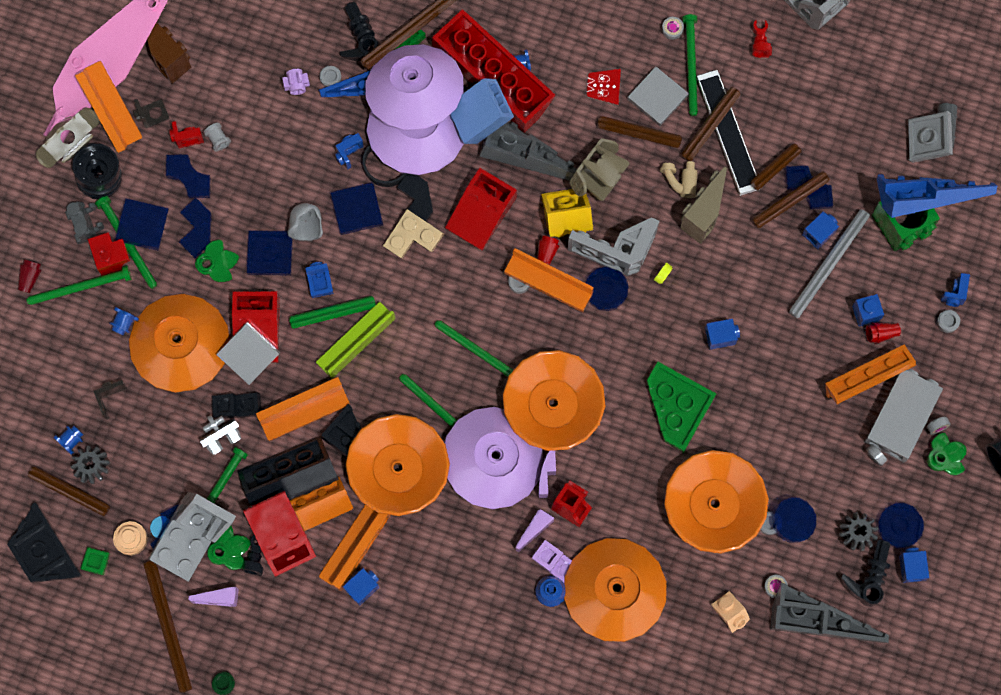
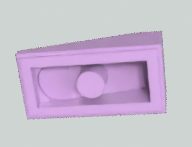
M541 509L538 510L517 543L516 551L520 552L552 524L554 517Z
M229 587L191 595L188 600L193 604L236 607L239 590L237 587Z

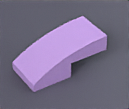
M549 451L543 463L539 481V498H548L547 475H556L555 451Z
M545 540L532 557L536 563L551 575L561 579L564 583V577L572 560L566 557L563 552Z

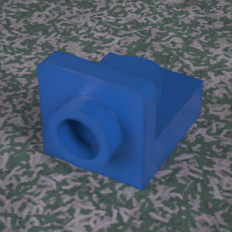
M961 273L957 279H954L952 292L955 293L944 292L941 296V302H946V305L951 307L963 305L967 299L970 274Z

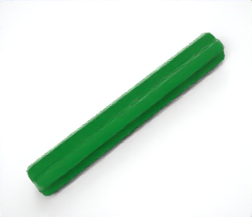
M369 296L289 317L291 327L295 329L370 310L376 306L374 297Z

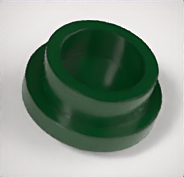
M220 672L212 679V688L219 695H227L235 687L234 677L227 672Z

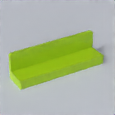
M379 302L316 361V364L333 379L396 319L395 313L389 311Z

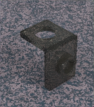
M138 99L133 100L137 108L133 112L137 121H142L145 128L170 119L162 99L141 107ZM160 108L162 115L159 118L154 119L150 117L151 109Z
M122 380L115 383L114 381L104 383L101 386L102 388L94 391L101 413L106 420L110 418L102 398L127 389L126 384Z

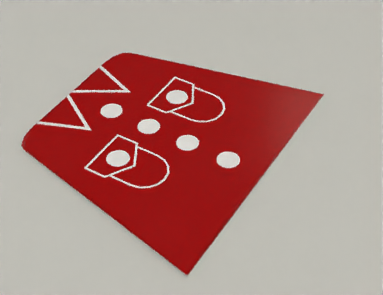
M621 69L589 73L587 96L618 105Z

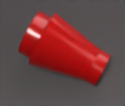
M542 235L541 240L538 242L537 259L550 265L560 247L558 245L559 240Z
M872 322L871 325L866 327V337L869 343L878 344L901 335V328L898 323Z

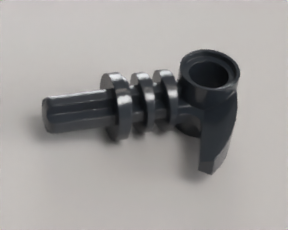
M349 2L345 6V10L351 20L348 26L353 31L354 36H356L359 46L357 49L340 51V56L352 61H361V58L370 52L368 49L371 45L375 44L374 48H376L381 43L374 37L375 32L369 24L368 16L362 15L356 2Z
M885 540L877 541L873 559H868L867 564L871 566V569L866 570L869 577H865L862 585L857 584L845 574L841 577L844 586L850 594L867 607L875 606L881 602L884 596L881 585H885V581L882 578L887 577L884 570L890 569V564L886 563L890 543ZM867 590L875 591L877 595L875 601H870L867 598Z

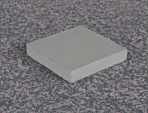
M655 67L628 96L627 100L661 126L688 97L689 93L659 68Z
M949 111L908 119L909 161L914 163L953 155L952 122Z
M247 322L216 355L250 385L280 354V351Z

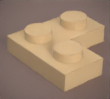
M407 209L383 246L403 259L414 241L433 252L444 236V233Z

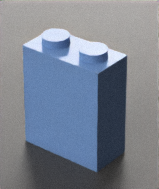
M484 78L462 94L457 108L450 114V118L455 123L459 131V137L464 144H478L514 118L497 80Z

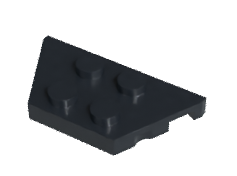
M36 502L33 503L28 515L18 526V531L7 544L31 583L81 577L80 571Z

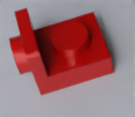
M172 122L173 129L169 130L172 142L177 143L179 149L204 143L200 127H188L180 132L177 122Z

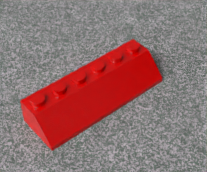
M463 9L432 37V47L443 50L456 60L463 77L473 86L483 78L497 80L514 116L511 121L516 123L518 128L524 133L540 119L556 96Z

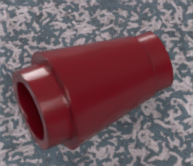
M24 260L23 264H20L17 290L31 293V289H33L42 271L40 270L41 264Z

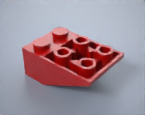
M479 168L467 186L445 229L483 251L516 200L517 189Z
M233 292V336L248 322L279 351L280 297L278 292ZM279 355L271 363H279Z
M285 491L243 510L274 576H278L316 557L312 544Z

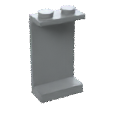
M912 369L897 375L898 378L872 430L864 441L868 445H875L880 451L903 463L909 459L943 390L936 381L932 379L925 380L919 377V374Z

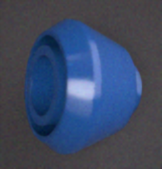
M546 576L537 583L536 597L545 606H557L564 601L565 585L558 577Z

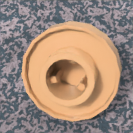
M131 521L118 526L113 536L114 545L118 551L130 556L143 551L148 540L147 532L143 526Z

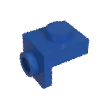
M359 133L355 135L350 134L344 137L341 143L335 145L337 150L335 157L340 165L344 164L347 170L350 169L351 163L347 156L364 147Z
M315 262L310 264V267L305 268L312 298L334 294L327 263Z

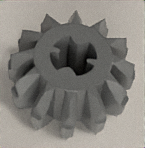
M86 446L85 453L83 450L78 449L80 456L72 457L77 463L72 464L71 469L76 470L74 476L76 478L81 477L82 483H86L89 479L91 484H95V477L102 481L103 477L100 474L102 472L105 474L109 473V470L104 468L110 465L109 460H104L107 454L106 452L100 453V448L97 446L93 451L91 446ZM88 462L95 464L93 468H88L86 465Z
M855 512L853 519L846 516V523L840 524V528L845 531L841 532L839 536L847 537L843 544L852 543L850 549L853 551L857 545L860 551L865 550V545L871 548L873 546L872 541H876L878 538L877 535L873 534V532L878 531V527H871L875 520L872 518L867 522L866 513H863L861 518H859L858 513ZM861 528L863 532L858 536L855 535L856 529Z

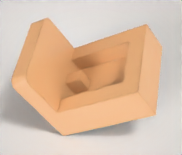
M730 591L711 604L732 633L737 629L743 628L750 620L745 607Z

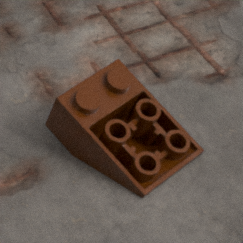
M156 22L147 39L150 52L158 70L173 84L192 68L189 62L190 56L186 53L187 49L180 41H174L169 29L166 26L161 27Z

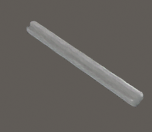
M863 209L859 210L790 309L789 313L792 316L799 318L870 217L868 212Z

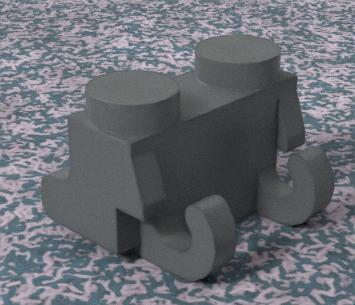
M79 201L72 202L67 206L65 214L67 219L73 222L76 233L74 237L77 244L88 241L89 238L94 237L93 235L104 229L102 222L96 223V227H94L89 213L97 209L95 203L88 204V208H84L86 207L84 202Z

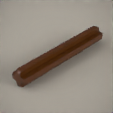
M730 87L682 152L684 159L687 161L694 159L740 96V92L736 88Z
M600 116L597 127L600 129L679 148L682 141V136L605 116Z
M824 171L755 216L753 222L756 227L761 228L828 183L830 180L828 175Z
M32 467L28 473L30 479L102 516H106L110 509L108 504L36 467Z

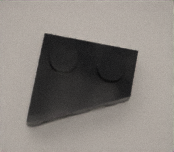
M348 404L321 435V439L346 458L350 444L360 429H362L353 413L351 405Z

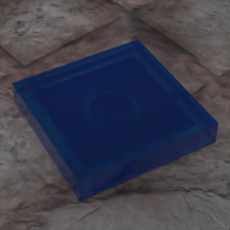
M373 183L331 192L341 235L383 226Z
M126 198L115 241L123 239L127 244L159 251L169 208Z
M249 231L247 275L291 276L293 239L288 236V231Z

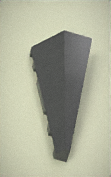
M509 122L505 123L483 141L480 157L569 181L577 170L574 168L573 162L570 160L566 162L558 157L557 151L532 134L528 136L517 129L518 125L514 122L511 124Z
M780 583L772 606L770 630L889 643L888 634L882 633L822 601H817L807 596V594L789 587L785 583Z

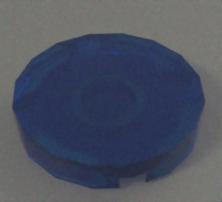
M610 267L596 269L588 276L585 282L594 287L589 303L601 311H611L619 308L628 296L629 286L627 279L620 271Z
M791 497L781 501L774 508L772 525L781 539L789 543H799L808 539L814 533L816 514L807 501Z
M895 503L887 507L880 514L878 520V532L882 540L889 542L890 546L895 548H908L914 545L921 538L924 530V521L919 512L916 511L917 509L906 503Z

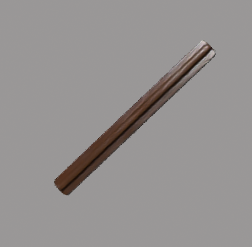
M436 0L361 58L362 65L366 69H370L387 53L401 45L457 0Z
M148 561L144 563V569L178 689L181 693L192 690V686L157 564Z

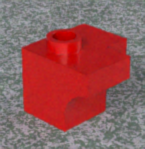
M109 232L88 239L97 270L101 276L120 271L125 263L130 262L123 239L113 242Z
M569 480L554 500L551 510L580 528L592 509L585 501L589 492Z

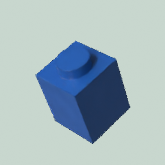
M823 211L805 228L802 235L818 250L837 232L839 225L831 214L827 215Z
M878 294L857 299L852 306L859 327L871 324L872 322H878L884 316Z
M733 319L706 324L705 333L709 350L736 345L737 338H740L739 327L734 325Z
M919 548L905 549V553L899 556L902 582H919L929 579L926 551H919Z
M363 568L343 588L360 606L380 588L376 583L379 581V578L371 570L366 572Z

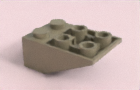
M725 166L720 172L718 170L714 172L709 179L710 183L707 188L703 186L697 193V199L694 204L689 203L682 212L680 229L700 244L714 229L719 215L727 172Z

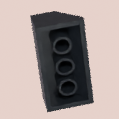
M321 436L237 471L250 506L256 505L283 491L286 492L289 500H292L339 480Z

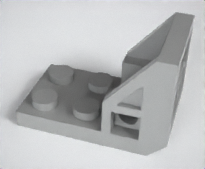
M784 0L811 28L816 30L824 26L850 2V0Z
M651 217L620 232L614 247H610V244L604 240L598 239L596 241L590 238V235L586 232L572 230L568 240V251L621 274L630 276L640 271L657 234L660 221Z
M188 492L177 507L148 559L189 582L210 543H215L231 526L236 516L202 496Z

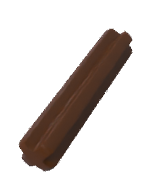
M795 143L792 144L750 182L751 186L755 190L762 188L801 153V148Z

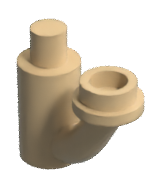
M686 162V169L682 170L681 183L673 175L676 173L675 164L663 163L660 172L665 174L671 187L681 194V197L695 198L698 173L695 170V162Z

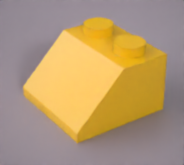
M573 189L541 194L550 237H563L566 234H571L572 230L576 232L593 230L591 206L587 194L578 196Z

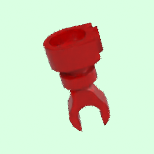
M757 20L754 21L752 28L756 35L754 38L755 44L752 45V55L757 58H769V55H772L771 44L767 42V37L765 36L768 29V22L766 20L763 29L757 27Z

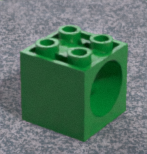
M881 201L872 213V217L894 252L900 248L904 251L914 244L913 241L918 238L924 240L933 234L932 231L937 228L936 224L940 220L934 208L915 212L914 214L917 216L919 224L917 228L913 229L905 228L896 221L895 217L891 218L882 208Z

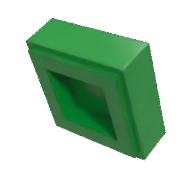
M87 547L81 570L104 576L110 553Z

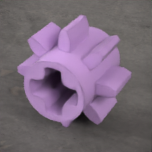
M301 69L289 70L286 72L287 77L282 78L285 91L289 90L291 95L303 94L306 92L305 87L310 86L308 74H303Z

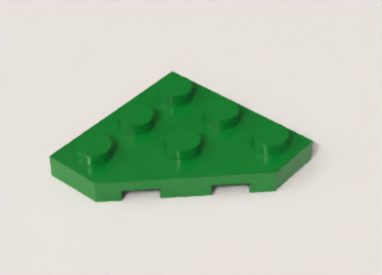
M657 362L647 379V386L665 443L684 453L714 400L716 393L666 365Z

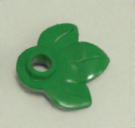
M222 240L209 243L206 246L205 253L199 255L195 263L197 270L201 274L210 275L216 282L231 281L232 275L229 270L239 260V255L223 250ZM206 261L211 262L208 268L203 267Z
M946 433L938 434L931 442L932 451L927 457L928 466L934 471L944 470L953 476L963 473L965 468L960 461L965 457L967 447L960 442L950 443Z
M230 526L209 547L207 556L210 562L215 565L223 564L228 569L238 570L243 568L244 559L242 555L248 550L251 543L244 536H234L232 526ZM221 550L223 555L217 556L215 551Z

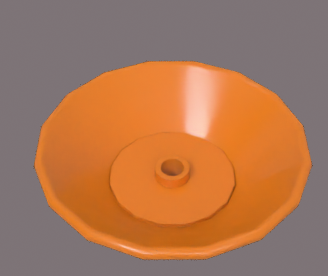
M187 294L164 296L148 305L139 315L138 322L134 321L129 338L131 361L140 376L156 388L175 393L196 390L213 380L225 365V362L216 354L230 340L228 325L219 310L203 298ZM176 336H180L181 340L179 342L173 341Z
M560 350L538 352L522 360L508 376L503 392L504 414L513 432L529 445L547 451L568 450L586 441L600 425L606 407L604 386L594 368L579 356ZM555 400L558 405L551 407L549 402Z
M400 414L377 418L360 429L349 446L346 461L350 487L360 501L378 513L394 516L419 512L434 502L447 483L450 466L446 444L436 430L417 417ZM401 465L402 470L397 472L394 470V466Z
M711 450L692 455L675 469L666 486L664 505L669 524L682 541L700 551L721 554L740 549L757 536L767 518L769 498L763 478L751 463L734 453ZM714 500L719 503V507H712L711 502Z
M606 538L587 545L572 559L564 577L566 590L564 600L571 618L585 633L603 641L625 642L644 635L659 620L666 603L667 581L660 563L645 547L628 539ZM614 584L620 585V592L613 590Z

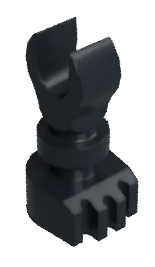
M253 535L250 539L252 549L251 553L248 554L249 561H244L242 571L261 576L264 568L258 561H261L262 556L260 554L262 550L259 545L254 543L256 537Z

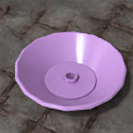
M424 44L407 45L387 53L372 67L366 80V101L372 113L386 125L402 130L426 129L443 122L457 108L464 93L463 74L456 60L443 50Z
M372 111L369 113L367 135L371 149L384 164L398 172L422 175L439 171L454 161L464 145L450 115L443 122L426 129L402 130L386 125Z
M490 407L473 410L457 420L446 436L445 444L450 462L447 479L455 492L472 505L489 509L513 506L529 496L540 480L544 463L542 449L529 445L513 432L504 414V409ZM492 452H497L499 459H494Z

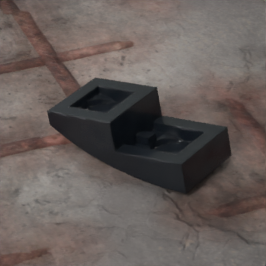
M231 393L212 396L213 418H219L220 416L223 418L256 417V413L261 411V396L259 393L240 395Z

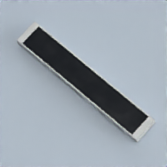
M718 70L697 76V82L709 114L713 112L726 94ZM731 108L715 130L738 193L741 196L757 191L750 184L757 175Z

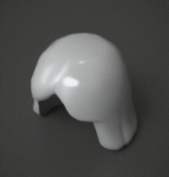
M309 203L296 205L290 213L288 236L299 241H313L321 238L323 230L319 208Z

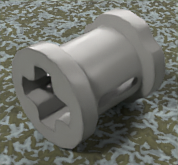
M218 122L208 126L203 132L205 137H209L213 143V149L216 152L225 149L231 143L230 138L225 136L221 130L222 126Z

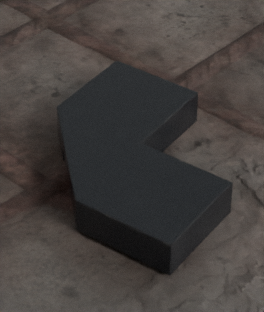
M407 173L398 185L397 190L414 200L408 210L427 222L433 214L428 182L418 175Z

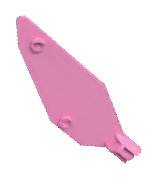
M168 0L131 1L72 51L53 86L56 112L43 134L47 137L53 127L63 119L74 116L85 107H92L75 77L78 71L98 61H102L115 87L126 79ZM65 130L61 133L60 138L63 143L70 130Z

